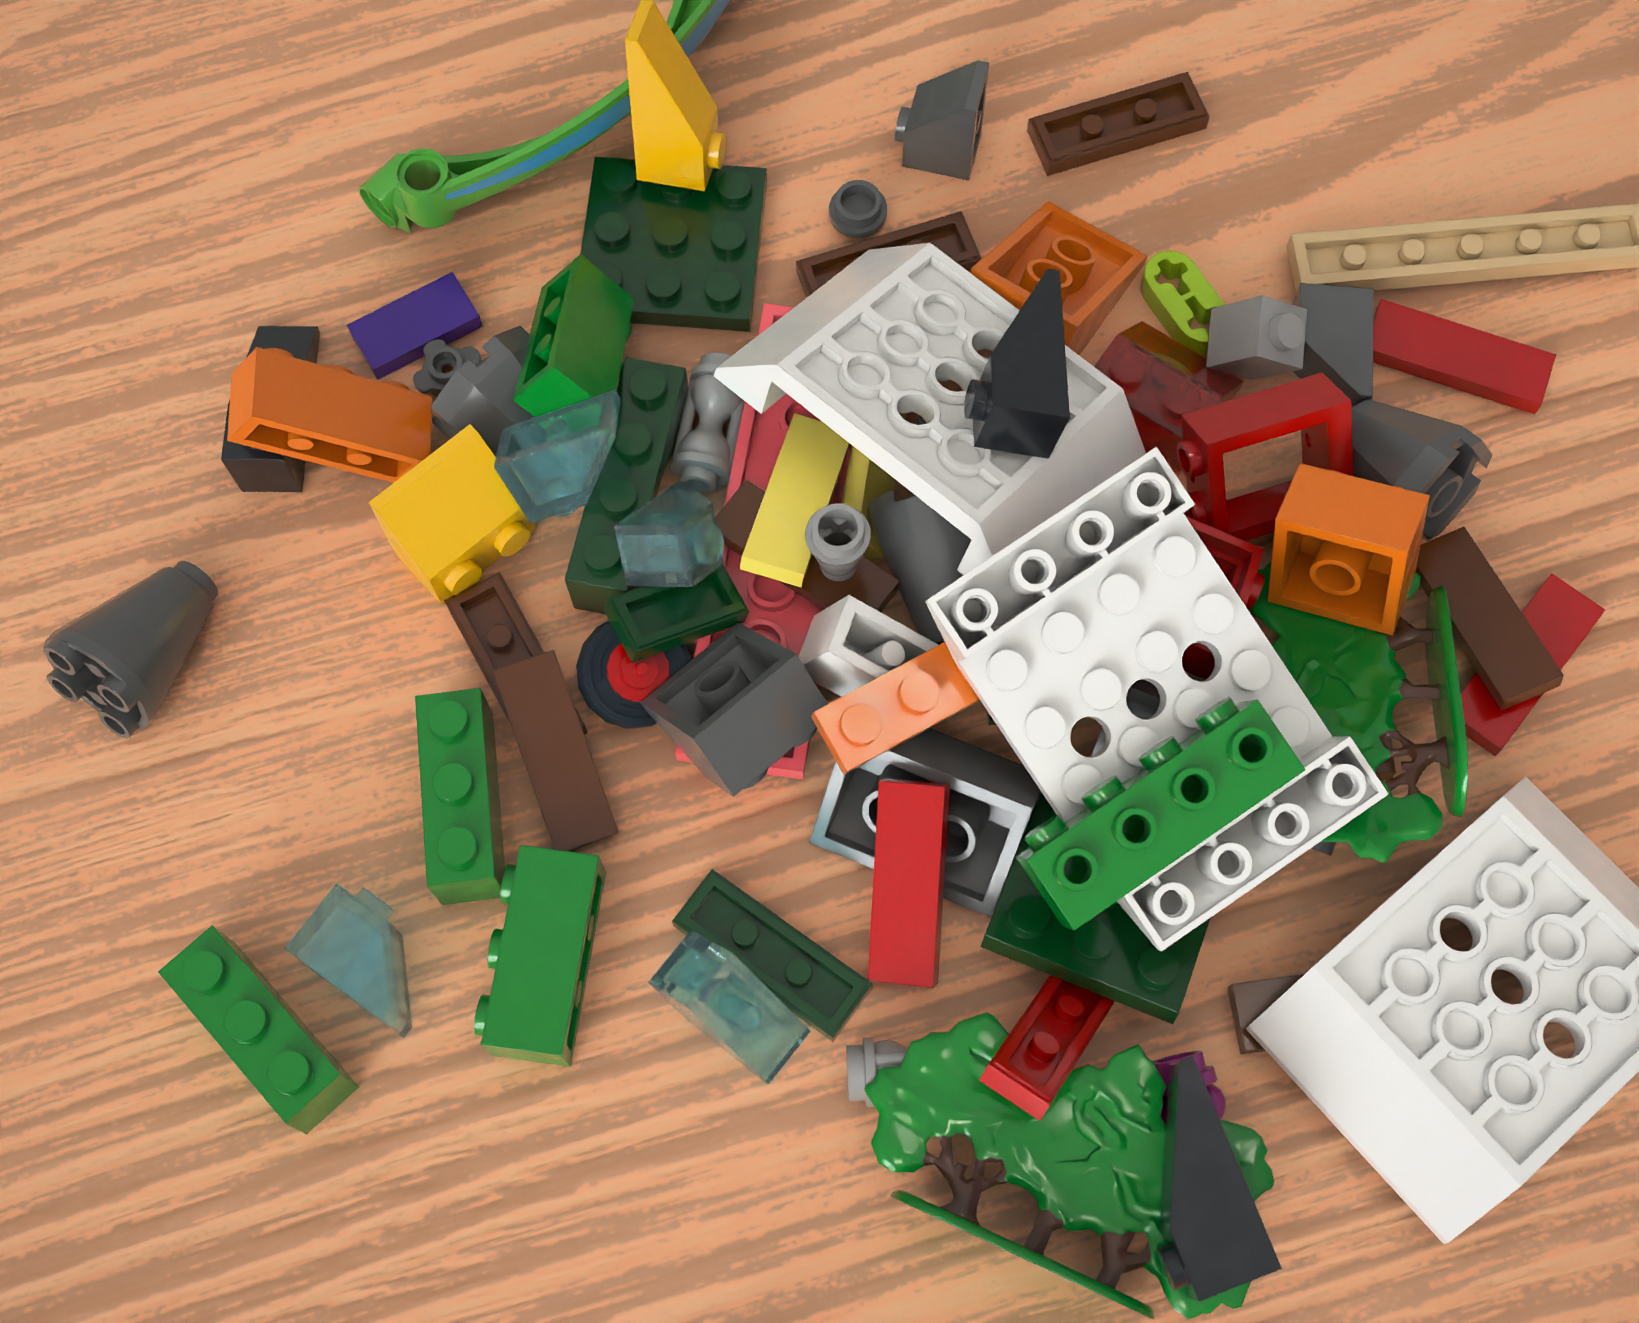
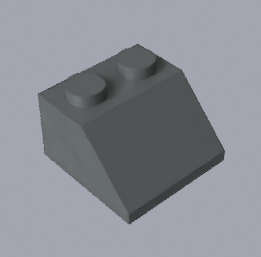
M739 622L640 702L648 714L702 774L733 797L743 789L752 787L761 781L766 775L768 768L790 749L810 740L817 731L811 715L816 710L828 705L797 654Z

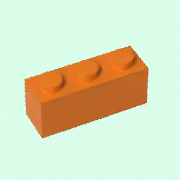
M256 347L232 372L227 441L394 483L431 454L432 396L411 391L406 385L399 382H380L355 375L351 370L343 366H323L294 358L290 352L283 349H262Z

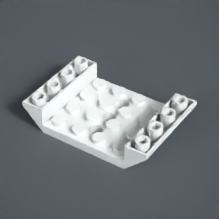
M931 243L866 251L719 365L714 374L715 378L761 414L785 394H788L968 536L971 542L957 569L963 575L1146 454L1123 388L1066 345L1070 419L1050 458L974 447L973 419H967L964 415L965 396L970 381L972 379L980 380L989 360L979 355L975 350L986 348L993 352L1020 310ZM950 379L959 384L963 391H950L942 387L938 381ZM915 412L927 424H912L904 420L899 413Z
M1155 447L925 602L954 662L1054 812L1061 817L1064 823L1087 808L1081 798L1091 789L1115 775L1123 783L1142 770L1144 767L1138 759L1149 749L1171 736H1174L1178 744H1180L1200 730L1195 719L1218 702L1228 697L1233 700L1235 705L1239 702L1259 700L1306 770L1117 901L1157 950L1163 951L1388 795V792L1350 736L1333 737L1184 515V512L1194 506L1195 503L1159 449ZM1192 643L1206 645L1212 651L1215 658V667L1212 674L1202 682L1191 679L1185 673L1182 666L1183 653ZM1138 680H1146L1152 683L1160 695L1158 710L1148 719L1136 717L1127 706L1126 696L1128 689ZM1084 717L1097 720L1105 732V742L1102 749L1091 757H1084L1077 753L1070 740L1074 724Z
M1524 777L1257 1017L1246 1030L1443 1244H1447L1521 1187L1639 1072V887L1527 777ZM1442 919H1457L1468 927L1472 935V946L1469 951L1460 952L1453 950L1444 943L1439 930ZM1494 970H1505L1518 978L1523 988V998L1520 1004L1512 1005L1505 1003L1494 994L1491 986V976ZM1547 1023H1558L1567 1028L1572 1034L1575 1050L1571 1058L1557 1057L1547 1049L1543 1039V1030Z

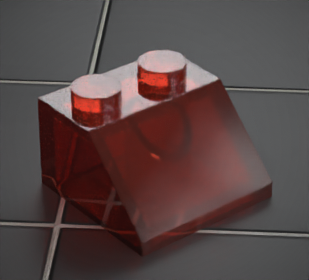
M1141 321L1117 334L1094 367L1123 388L1146 453L1157 447L1173 472L1179 475L1182 470L1178 461L1176 447L1178 442L1183 441L1181 415L1232 400L1241 389L1244 381L1235 375L1206 368V358Z

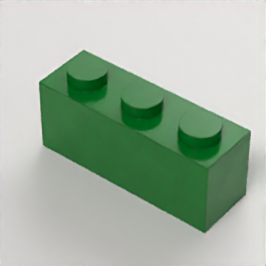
M582 254L541 288L530 330L527 354L523 368L519 373L512 399L569 444L589 429L593 431L601 429L616 410L617 402L614 398L618 379L624 366L622 359L625 344L632 332V326L629 324L635 298Z
M481 688L415 696L427 887L441 905L501 898V884L505 871L493 712Z
M520 845L516 865L507 864L501 884V902L508 904L504 928L494 929L488 949V968L495 969L490 995H481L474 1021L475 1035L482 1036L481 1045L491 1056L571 1067L606 871L599 855Z
M213 925L158 971L280 1118L289 1126L308 1134L359 1088L356 1082L238 945Z

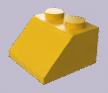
M471 424L369 501L395 554L440 604L444 603V600L452 595L457 596L460 592L477 584L482 576V572L501 556L508 557L518 552L528 542L531 533L537 529L528 502Z

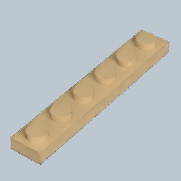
M1639 203L1291 234L1286 247L1295 292H1297L1300 283L1369 288L1377 291L1639 267Z

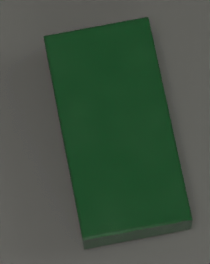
M721 560L607 599L604 611L632 663L733 627L738 622L744 623L749 614L747 606Z

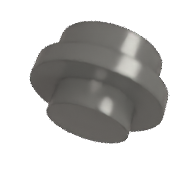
M863 180L849 181L842 185L831 198L829 204L830 221L834 228L845 236L852 238L871 236L878 232L886 221V200L873 184Z

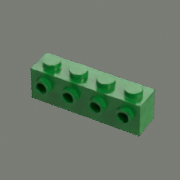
M1228 697L1218 702L1195 719L1200 727V730L1180 744H1178L1174 736L1158 743L1139 757L1138 760L1144 768L1123 783L1120 782L1116 775L1108 778L1081 798L1087 808L1065 823L1059 815H1056L1040 824L1024 837L1029 848L1017 855L1016 858L1062 926L1075 931L1306 770L1259 700L1239 702L1235 705L1233 700Z

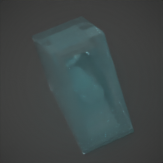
M616 390L502 429L494 468L530 523L551 516H566L579 507L587 505L616 437L621 403Z
M688 482L675 483L614 525L627 586L694 587L724 563L722 557L724 540L721 530L716 525L713 504Z
M336 883L284 949L397 1034L405 1038L412 1028L403 936L388 921L394 910L364 887L354 896Z
M692 930L648 981L691 1024L767 1084L773 1080L811 1032L732 952Z

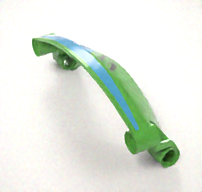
M674 0L667 24L688 58L710 32L731 0ZM628 79L598 102L551 132L514 146L482 153L442 156L432 149L425 148L411 150L406 154L397 153L358 187V192L373 214L389 227H397L412 234L411 227L413 222L426 228L443 226L454 218L459 209L473 205L536 176L582 149L631 114Z

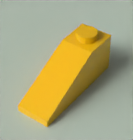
M641 0L625 37L637 180L705 191L713 168H722L727 147L726 133L718 132L717 105L653 0Z

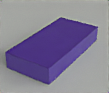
M451 272L347 324V327L376 379L379 380L424 357L423 349L428 342L440 339L447 345L483 327L479 314L454 273Z

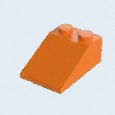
M1047 201L971 268L970 273L1020 310L1047 269L1060 271L1065 345L1080 356L1144 266L1148 256Z

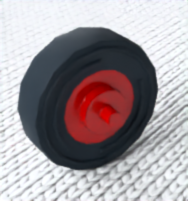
M607 621L597 626L582 645L576 664L578 688L587 706L605 722L626 729L651 727L657 724V722L648 714L640 702L691 661V656L686 645L683 644L632 663L610 621Z

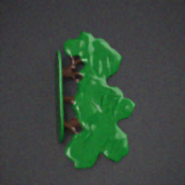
M1269 562L1264 569H1258L1257 571L1265 575V580L1260 595L1251 608V614L1263 620L1269 628L1279 635V638L1272 644V647L1333 737L1350 736L1375 774L1376 768L1390 757L1409 755L1412 758L1411 762L1401 761V768L1406 772L1385 782L1380 781L1388 792L1387 796L1320 841L1348 842L1359 857L1374 858L1381 863H1386L1399 843L1411 840H1429L1443 828L1442 812L1431 797L1421 793L1416 787L1422 772L1428 765L1433 762L1440 764L1444 800L1450 814L1461 817L1465 809L1468 785V748L1446 590L1441 585L1430 593L1426 614V629H1416L1400 616L1396 631L1391 636L1268 602L1271 562ZM1415 573L1414 582L1407 600L1420 587L1421 576ZM1417 642L1426 643L1430 685H1413L1406 678V673L1401 666L1394 660L1395 651L1404 649ZM1402 699H1431L1437 741L1414 744L1403 737L1393 724L1392 712L1394 705ZM1387 736L1397 739L1402 743V747L1389 749L1382 739ZM1400 784H1408V796L1403 798L1392 796L1391 791Z
M987 1012L958 1022L949 1032H931L922 1039L911 1041L900 1067H884L879 1069L874 1080L865 1086L864 1091L879 1113L877 1129L871 1140L878 1163L892 1172H915L925 1165L935 1164L947 1179L954 1199L950 1203L938 1207L903 1190H895L890 1197L1153 1320L1155 1314L1152 1307L1115 1289L1121 1274L1142 1267L1158 1277L1173 1309L1187 1319L1201 1314H1210L1221 1303L1232 1309L1242 1307L1251 1281L1199 1302L1188 1298L1184 1287L1174 1291L1160 1263L1156 1248L1166 1244L1160 1229L1166 1125L1160 1115L1163 1107L1162 1096L1166 1089V1084L1153 1061L1146 1057L1139 1044L1112 1056L1105 1068L1098 1069L1092 1065H1086L1073 1069L1040 1121L979 1081L989 1062L1009 1035L996 1017ZM1220 1120L1255 1202L1261 1194L1272 1189L1274 1184L1272 1169L1264 1159L1267 1153L1262 1136L1254 1129ZM963 1133L971 1140L976 1155L972 1178L966 1179L964 1177L967 1169L966 1165L958 1162L954 1166L952 1137L954 1134ZM931 1136L939 1138L942 1148L939 1158L927 1152V1142ZM1000 1162L1002 1171L993 1178H984L983 1173L986 1163ZM1011 1183L1028 1190L1036 1198L1040 1212L1024 1246L979 1225L977 1205L982 1191L995 1185ZM1062 1228L1069 1231L1092 1229L1101 1235L1103 1268L1096 1280L1044 1256V1251L1052 1231ZM1135 1233H1146L1148 1242L1145 1249L1140 1253L1127 1252Z

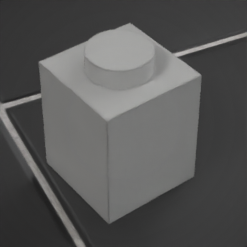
M1263 295L1212 308L1206 368L1249 380L1301 370L1303 368L1307 309Z

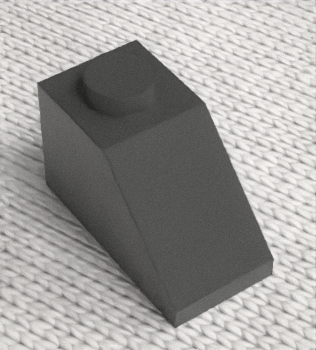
M977 60L917 85L911 108L901 107L896 124L895 141L903 143V167L969 181L982 135L989 62Z
M1300 283L1292 305L1307 309L1303 368L1293 372L1300 379L1322 372L1351 400V405L1353 406L1366 399L1371 400L1373 397V289Z

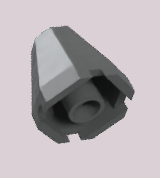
M517 326L494 335L482 346L490 355L477 365L469 358L454 372L431 405V412L435 415L432 417V423L449 439L471 424L500 464L540 483L553 476L561 481L569 476L584 459L585 454L580 448L585 443L586 434L584 433L569 444L512 400L519 373L524 365L530 334L521 326Z
M1369 399L1355 406L1351 405L1353 476L1430 495L1423 535L1431 540L1441 534L1475 495L1481 480L1474 476L1472 471L1476 462L1487 468L1492 458L1490 450L1479 437L1458 424Z

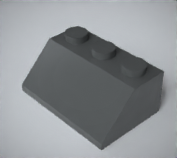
M931 728L843 775L837 762H835L809 843L874 869L879 781L889 778L950 784L943 898L991 918L1041 794L1040 789L1024 765Z

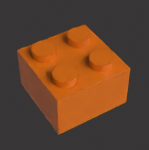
M1300 463L1275 520L1268 602L1393 636L1414 582L1430 495Z

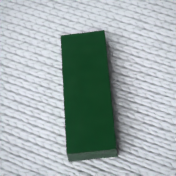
M711 869L672 920L675 928L832 1042L835 1041L872 990L873 984L713 869Z

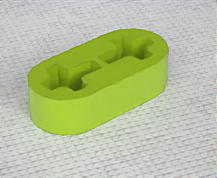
M1168 250L1156 253L1148 260L1141 280V294L1180 349L1193 356L1205 357L1208 351L1209 334L1202 327L1195 330L1190 328L1193 316L1198 323L1206 324L1210 322L1211 309L1225 304L1187 255L1178 251ZM1163 274L1168 280L1180 279L1178 289L1176 290L1169 282L1160 285L1158 283L1159 276Z

